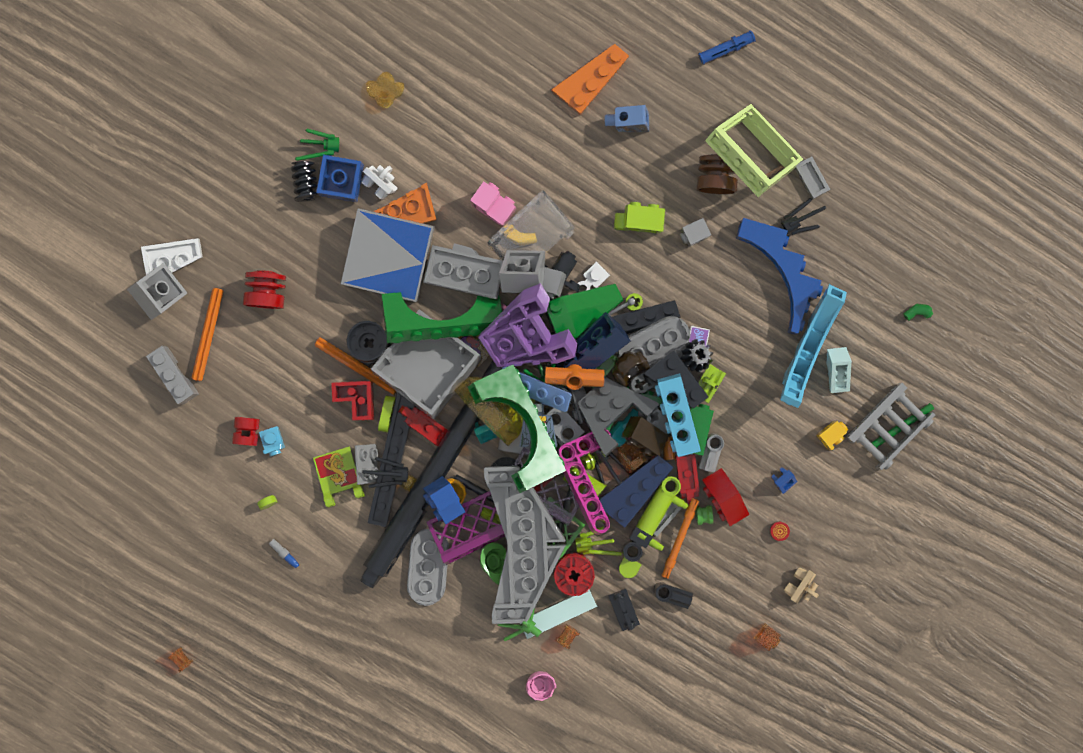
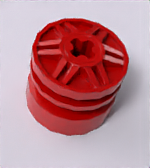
M264 270L245 273V278L254 279V282L244 283L245 286L253 288V291L244 293L243 306L284 309L285 296L276 294V290L285 289V285L277 284V282L286 281L285 275Z
M576 552L563 555L554 568L555 583L558 589L566 595L580 596L588 592L595 579L594 568L590 560L583 554ZM572 570H575L576 573H580L579 575H577L576 580H574L573 577L569 578Z

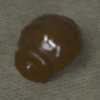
M627 351L614 361L612 375L620 385L627 387L629 381L635 375L648 370L650 366L641 352L633 353Z

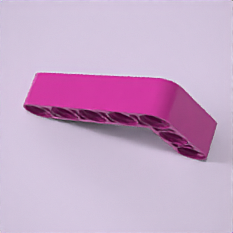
M591 432L564 444L558 449L557 453L564 461V468L566 470L563 472L589 529L592 533L600 535L609 529L610 522L580 460L581 457L600 449ZM579 442H585L588 450H581ZM562 450L570 452L571 456L569 459L562 456ZM571 467H575L578 469V476L571 475ZM579 485L586 486V494H581L579 492ZM590 502L595 505V512L588 511L587 503ZM596 520H600L603 522V530H598L596 528Z

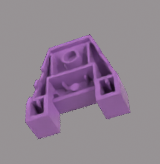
M541 283L523 290L479 335L478 338L497 367L522 366V363L540 365V362L556 364L575 357L577 342L569 329L551 335L539 314L547 312L550 301Z

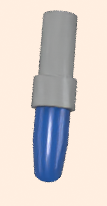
M275 539L269 543L278 555L294 568L299 566L295 558L289 554L290 552L283 548Z

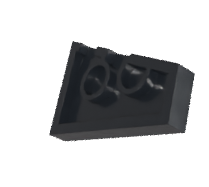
M675 351L669 353L643 373L644 376L656 382L657 385V379L680 373L688 405L691 409H694L708 398V395ZM671 393L675 398L678 397L677 394Z

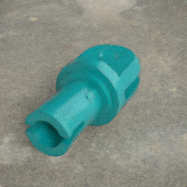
M631 409L627 417L623 421H618L610 431L611 437L618 443L617 447L622 446L627 441L621 435L630 417H638V411L635 409Z

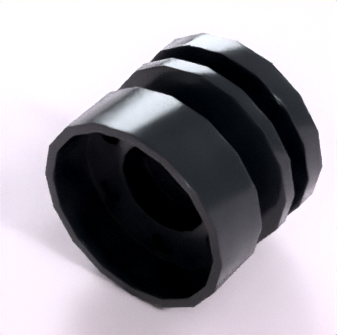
M361 321L355 324L348 332L346 339L347 348L358 361L367 365H374L387 348L391 346V343H387L385 330L379 324L372 321ZM368 341L373 342L374 346L372 348L367 347Z

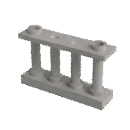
M898 383L845 437L850 443L860 442L880 462L875 467L877 470H887L893 464L892 459L923 428L926 429L933 423L932 418L935 414L931 412L925 416L905 396L904 391L907 387L903 383ZM895 400L897 402L900 401L920 421L913 429L892 410L891 404ZM882 414L884 416L887 415L906 434L899 443L878 423L877 419ZM868 428H873L893 448L886 457L865 437L864 432Z

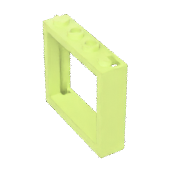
M752 104L718 126L705 140L757 197L761 196L793 171L803 160ZM742 122L785 168L769 179L726 132Z

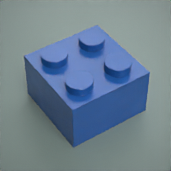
M323 155L316 193L322 197L358 202L364 168L363 163L357 160Z

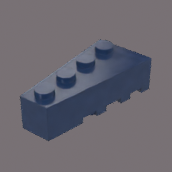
M654 456L634 473L626 477L620 485H616L599 498L604 511L625 528L673 467L660 456Z

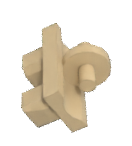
M798 568L794 577L802 581L797 588L789 582L784 591L797 604L806 591L805 600L809 601L812 595L817 598L819 595L815 593L818 585L813 582L811 587L808 588L816 574L810 570Z

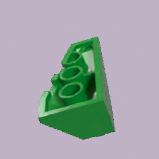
M611 284L561 296L549 301L547 312L545 313L555 334L569 329L574 339H577L605 312L609 313L623 301V297L617 285Z

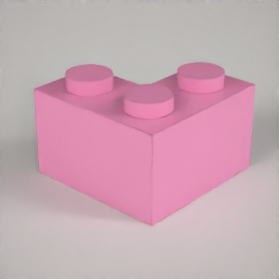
M483 181L471 198V205L503 227L516 210L515 202L507 196L505 198L501 197L498 191L499 188L493 183L489 182L487 184Z

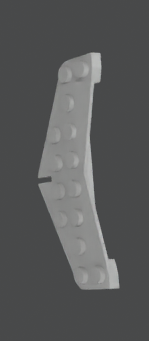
M518 466L484 467V478L487 487L490 489L508 544L492 611V624L522 623L529 620L566 544L548 545V542H565L566 540L535 489L532 487L519 493L511 475L521 469Z

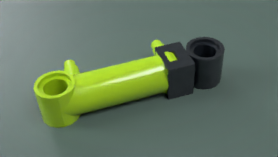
M672 476L665 477L637 525L634 526L629 535V539L632 541L626 542L622 548V553L628 561L635 562L642 557V546L647 548L649 545L659 551L663 550L664 546L653 539V534L671 503L683 509L688 507L684 500L676 496L681 489V484L677 478ZM668 481L675 483L673 491L666 490L665 485ZM629 547H637V554L635 556L627 554Z

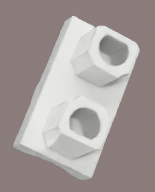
M381 165L377 169L371 166L370 168L366 167L363 171L365 175L361 182L368 188L376 183L379 188L376 190L375 195L381 200L385 199L389 194L395 193L398 189L392 183L395 177L390 174L393 169L390 166L385 169Z

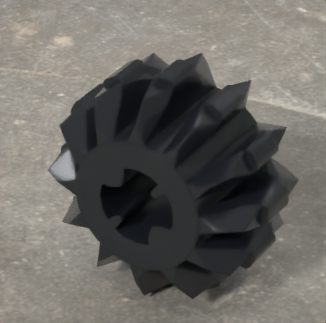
M694 339L692 342L685 344L686 348L681 349L684 355L680 359L685 360V366L689 365V371L696 370V372H701L703 369L709 368L708 364L713 361L709 356H712L714 352H709L708 349L711 345L705 346V340L698 342L697 339Z

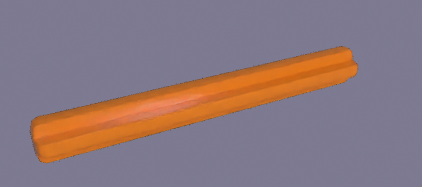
M213 288L191 377L193 380H203L223 295V290L219 288Z
M321 337L315 342V346L389 393L393 395L396 393L393 388L375 376L368 366Z

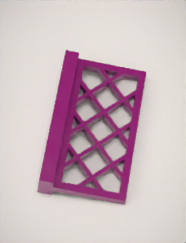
M490 491L462 504L465 513H463L460 525L449 522L445 524L442 534L436 532L432 525L438 522L436 517L426 522L439 549L443 563L448 565L485 547L489 543L505 537L502 525L493 523L497 512L496 507L492 508L485 505L487 497L492 496ZM473 504L480 506L477 517L467 514L469 507ZM483 507L493 510L490 521L480 518ZM466 516L476 519L472 529L463 527ZM479 520L489 523L486 531L483 533L475 531ZM449 524L459 527L455 538L445 535ZM461 529L471 532L468 540L461 541L458 539ZM444 537L454 540L452 547L446 551L442 547Z

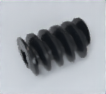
M306 160L292 162L291 164L294 166L291 167V171L295 172L292 178L296 180L293 182V186L297 187L294 189V194L298 195L294 198L295 201L309 202L316 200L313 197L318 194L313 189L318 187V185L312 184V181L316 180L317 177L311 176L316 170L310 169V166L314 165L315 162Z

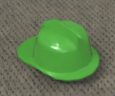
M489 543L481 551L480 566L491 580L499 585L504 566L502 558L507 551L498 543Z

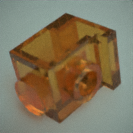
M625 443L617 449L616 458L627 470L628 475L647 461V458L638 447L634 448Z
M765 623L754 639L770 651L771 648L777 647L781 635Z

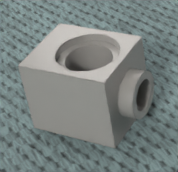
M704 218L683 227L680 234L683 243H687L689 247L711 236Z

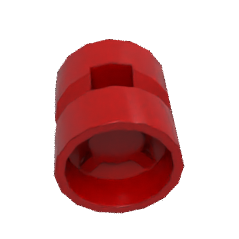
M235 417L234 428L236 432L233 433L232 444L257 446L258 435L256 431L259 430L260 419ZM242 430L250 431V436L241 435Z

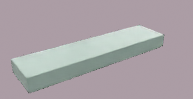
M588 590V592L580 596H571L535 613L533 621L536 623L535 626L544 632L597 607L590 590ZM524 632L527 639L535 636L532 633L527 634Z

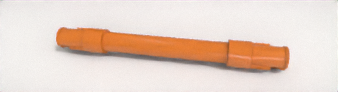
M691 498L689 507L686 509L682 525L661 574L664 578L669 579L672 568L676 564V558L691 520L696 513L695 510L699 503L697 499Z

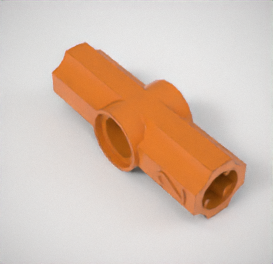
M572 364L567 368L546 367L545 383L549 385H566L572 390H578L582 386L603 387L604 370L582 369L581 366Z

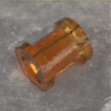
M565 624V629L555 640L566 649H570V644L580 633L572 626Z
M182 647L178 648L167 658L169 661L172 660L179 668V673L193 662L192 659H189L183 653Z

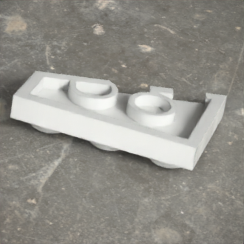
M199 238L141 247L146 275L162 263L173 273L203 257Z

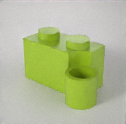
M630 202L625 206V213H615L614 229L659 234L664 229L665 209L659 208L657 204H648L647 207L641 206L639 202Z

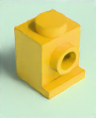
M833 421L816 436L828 450H833V444L838 445L845 439L843 436L847 433L848 428L841 421Z

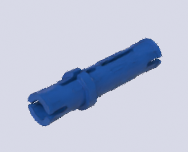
M751 30L740 36H733L731 40L698 53L699 59L704 65L734 50L739 51L741 47L756 42L755 36Z

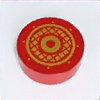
M777 521L770 527V535L777 541L786 540L790 534V529L784 522Z

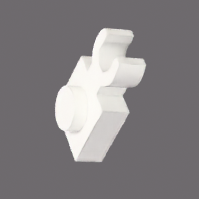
M596 262L583 274L586 280L580 281L578 284L580 286L584 285L586 290H590L591 286L598 288L610 275Z

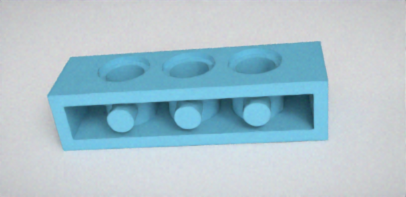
M680 373L657 379L658 385H655L657 396H662L663 403L660 404L662 414L667 415L668 418L665 426L667 433H672L673 440L670 441L672 451L677 452L678 457L700 452L697 434ZM675 393L678 397L675 401H669L667 395ZM676 411L683 414L679 420L672 418V414ZM680 430H685L688 434L684 438H679L677 433Z

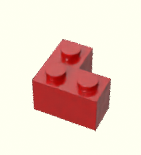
M372 381L331 383L332 402H352V421L374 420Z
M722 468L702 479L705 485L703 491L708 498H713L711 502L722 522L726 520L728 525L732 526L750 515L739 491Z

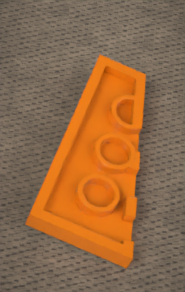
M614 44L551 89V91L581 115L626 62L629 55Z
M427 183L374 211L424 224L437 220Z

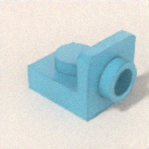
M278 426L259 432L264 447V454H269L271 457L280 454V450L285 448Z

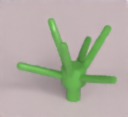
M534 610L527 622L523 621L521 625L497 624L502 627L520 629L503 640L507 641L523 632L527 634L532 633L538 637L542 631L535 626L536 623L533 621Z

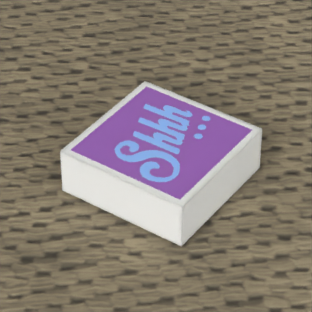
M690 326L691 335L689 342H692L694 339H697L698 342L705 340V346H707L710 329Z

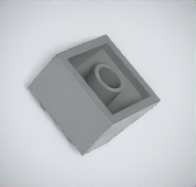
M507 250L499 272L502 292L521 293L523 290L540 283L543 286L545 251Z
M164 263L127 289L151 320L187 294L186 290Z

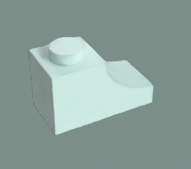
M846 347L827 349L826 365L828 368L830 393L850 391L852 361Z

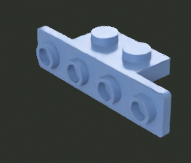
M520 373L521 381L529 390L530 398L563 412L568 410L572 396L571 393Z

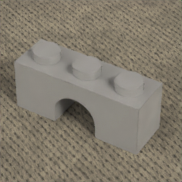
M161 346L146 356L177 404L184 405L199 395L190 379L186 378L178 368V361L167 346Z

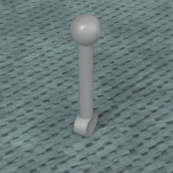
M629 298L628 302L611 310L608 314L612 315L628 305H634L635 300Z

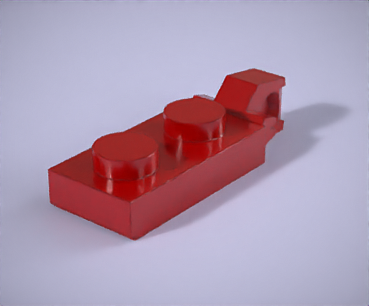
M402 405L398 411L406 417L404 422L410 428L437 447L448 431L420 409L413 407L410 410Z
M695 454L675 456L678 480L681 484V499L686 498L688 507L691 498L699 497L700 492Z

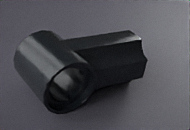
M664 582L657 583L653 588L655 597L662 602H668L686 609L691 605L692 592ZM666 587L668 590L667 594L660 597L658 594L659 589Z

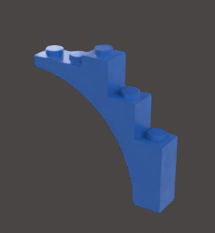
M743 218L740 222L736 239L748 243L761 251L773 262L781 274L790 300L788 333L796 335L799 331L802 332L805 320L802 319L804 313H807L810 307L808 299L815 300L822 293L823 286L820 285L822 280L800 274V272L804 271L806 261H803L805 255L783 249V247L786 248L789 236H786L787 230Z

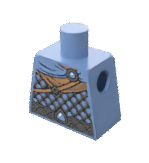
M646 105L615 108V114L605 115V126H615L618 132H649V112Z

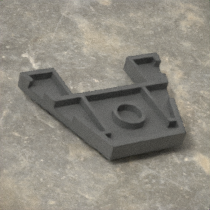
M604 378L603 387H594L577 403L604 457L609 455L618 446V443L605 431L632 405L646 418L656 411L660 405L608 378Z

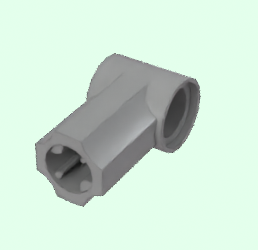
M711 433L708 435L704 454L701 457L698 468L715 472L721 450L724 447V440L718 434ZM715 437L718 438V446L711 447L710 440Z

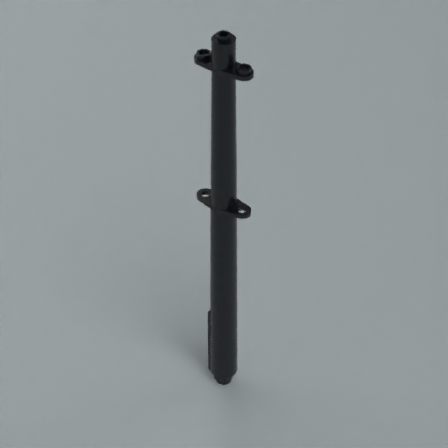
M569 251L561 252L551 269L565 273L566 278L563 286L578 293L580 285L573 280L566 281L577 263L575 260L576 256ZM492 360L481 379L502 370L503 367H497ZM464 382L462 385L468 388L470 384ZM469 396L363 565L367 568L361 576L360 581L370 588H374L381 577L388 576L427 513L425 509L428 503L423 497L426 494L423 488L442 476L445 478L475 429V423L479 422L490 402L475 404L472 396ZM492 402L503 410L507 409L506 406L499 402Z

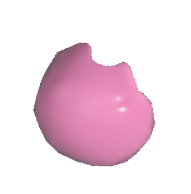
M534 672L526 682L528 695L537 701H543L552 697L556 688L554 678L547 672Z

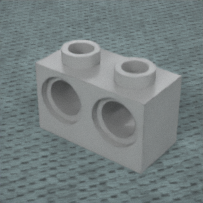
M553 408L546 414H558L561 417L560 423L554 425L555 434L557 435L556 441L560 446L579 438L584 433L567 412ZM570 428L573 430L574 435L571 439L563 437L562 432L564 429Z

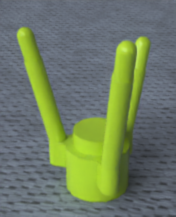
M604 526L599 527L597 529L603 530ZM591 531L581 533L580 537L575 539L577 553L583 552V555H622L621 552L589 550L593 549L592 546L614 543V539L592 541L591 537L587 538L594 534Z

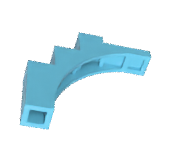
M830 284L810 316L807 329L797 345L795 356L784 374L782 382L784 386L780 400L796 408H799L802 403L809 375L824 340L845 303L847 292Z

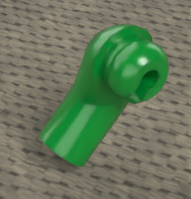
M915 304L904 312L903 316L908 321L917 314L930 318L933 315V311L929 305Z

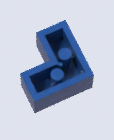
M443 476L423 488L426 493L423 497L432 509L435 508L433 514L438 521L442 520L447 524L465 513L464 508L459 502L458 495L450 482Z

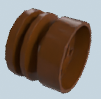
M718 154L699 157V163L702 165L698 167V170L706 173V175L698 176L697 191L718 195L737 193L738 179L729 176L736 173Z

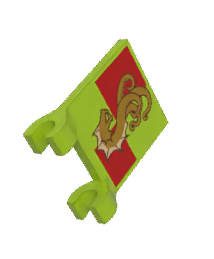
M350 446L313 458L326 507L329 508L336 505L333 494L353 488L355 498L357 499L365 496L361 484L357 485L356 466Z

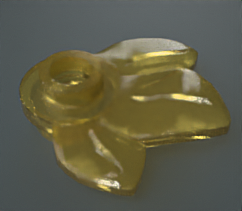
M384 72L378 77L377 82L367 81L366 89L369 96L375 98L379 106L388 108L393 104L395 98L403 94L404 83H394L393 76L389 72Z

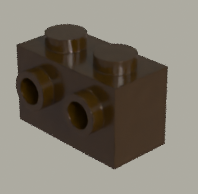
M631 416L621 437L627 440L626 443L634 448L638 447L643 455L651 457L652 455L660 456L669 435L644 418Z

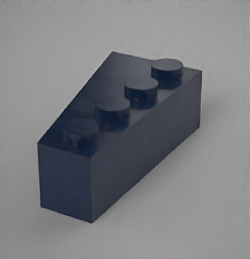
M605 312L576 341L575 357L556 363L555 367L567 368L572 364L581 366L582 369H596L631 342L622 326Z

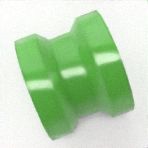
M707 505L705 508L697 506L695 510L697 525H702L703 523L713 524L712 506Z

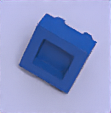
M780 468L783 475L777 478L773 474L772 479L779 491L784 494L797 483V480L790 470L787 471L784 468Z

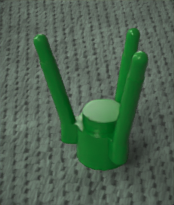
M306 129L305 131L325 138L323 141L300 139V142L323 145V150L327 151L296 157L295 160L322 157L323 155L334 156V152L339 153V137H335V134H326Z

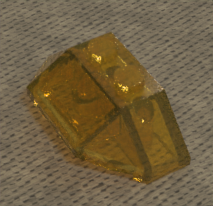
M468 377L454 391L490 430L509 446L522 432V417L513 408L503 403L490 401L475 404L468 386L484 377Z

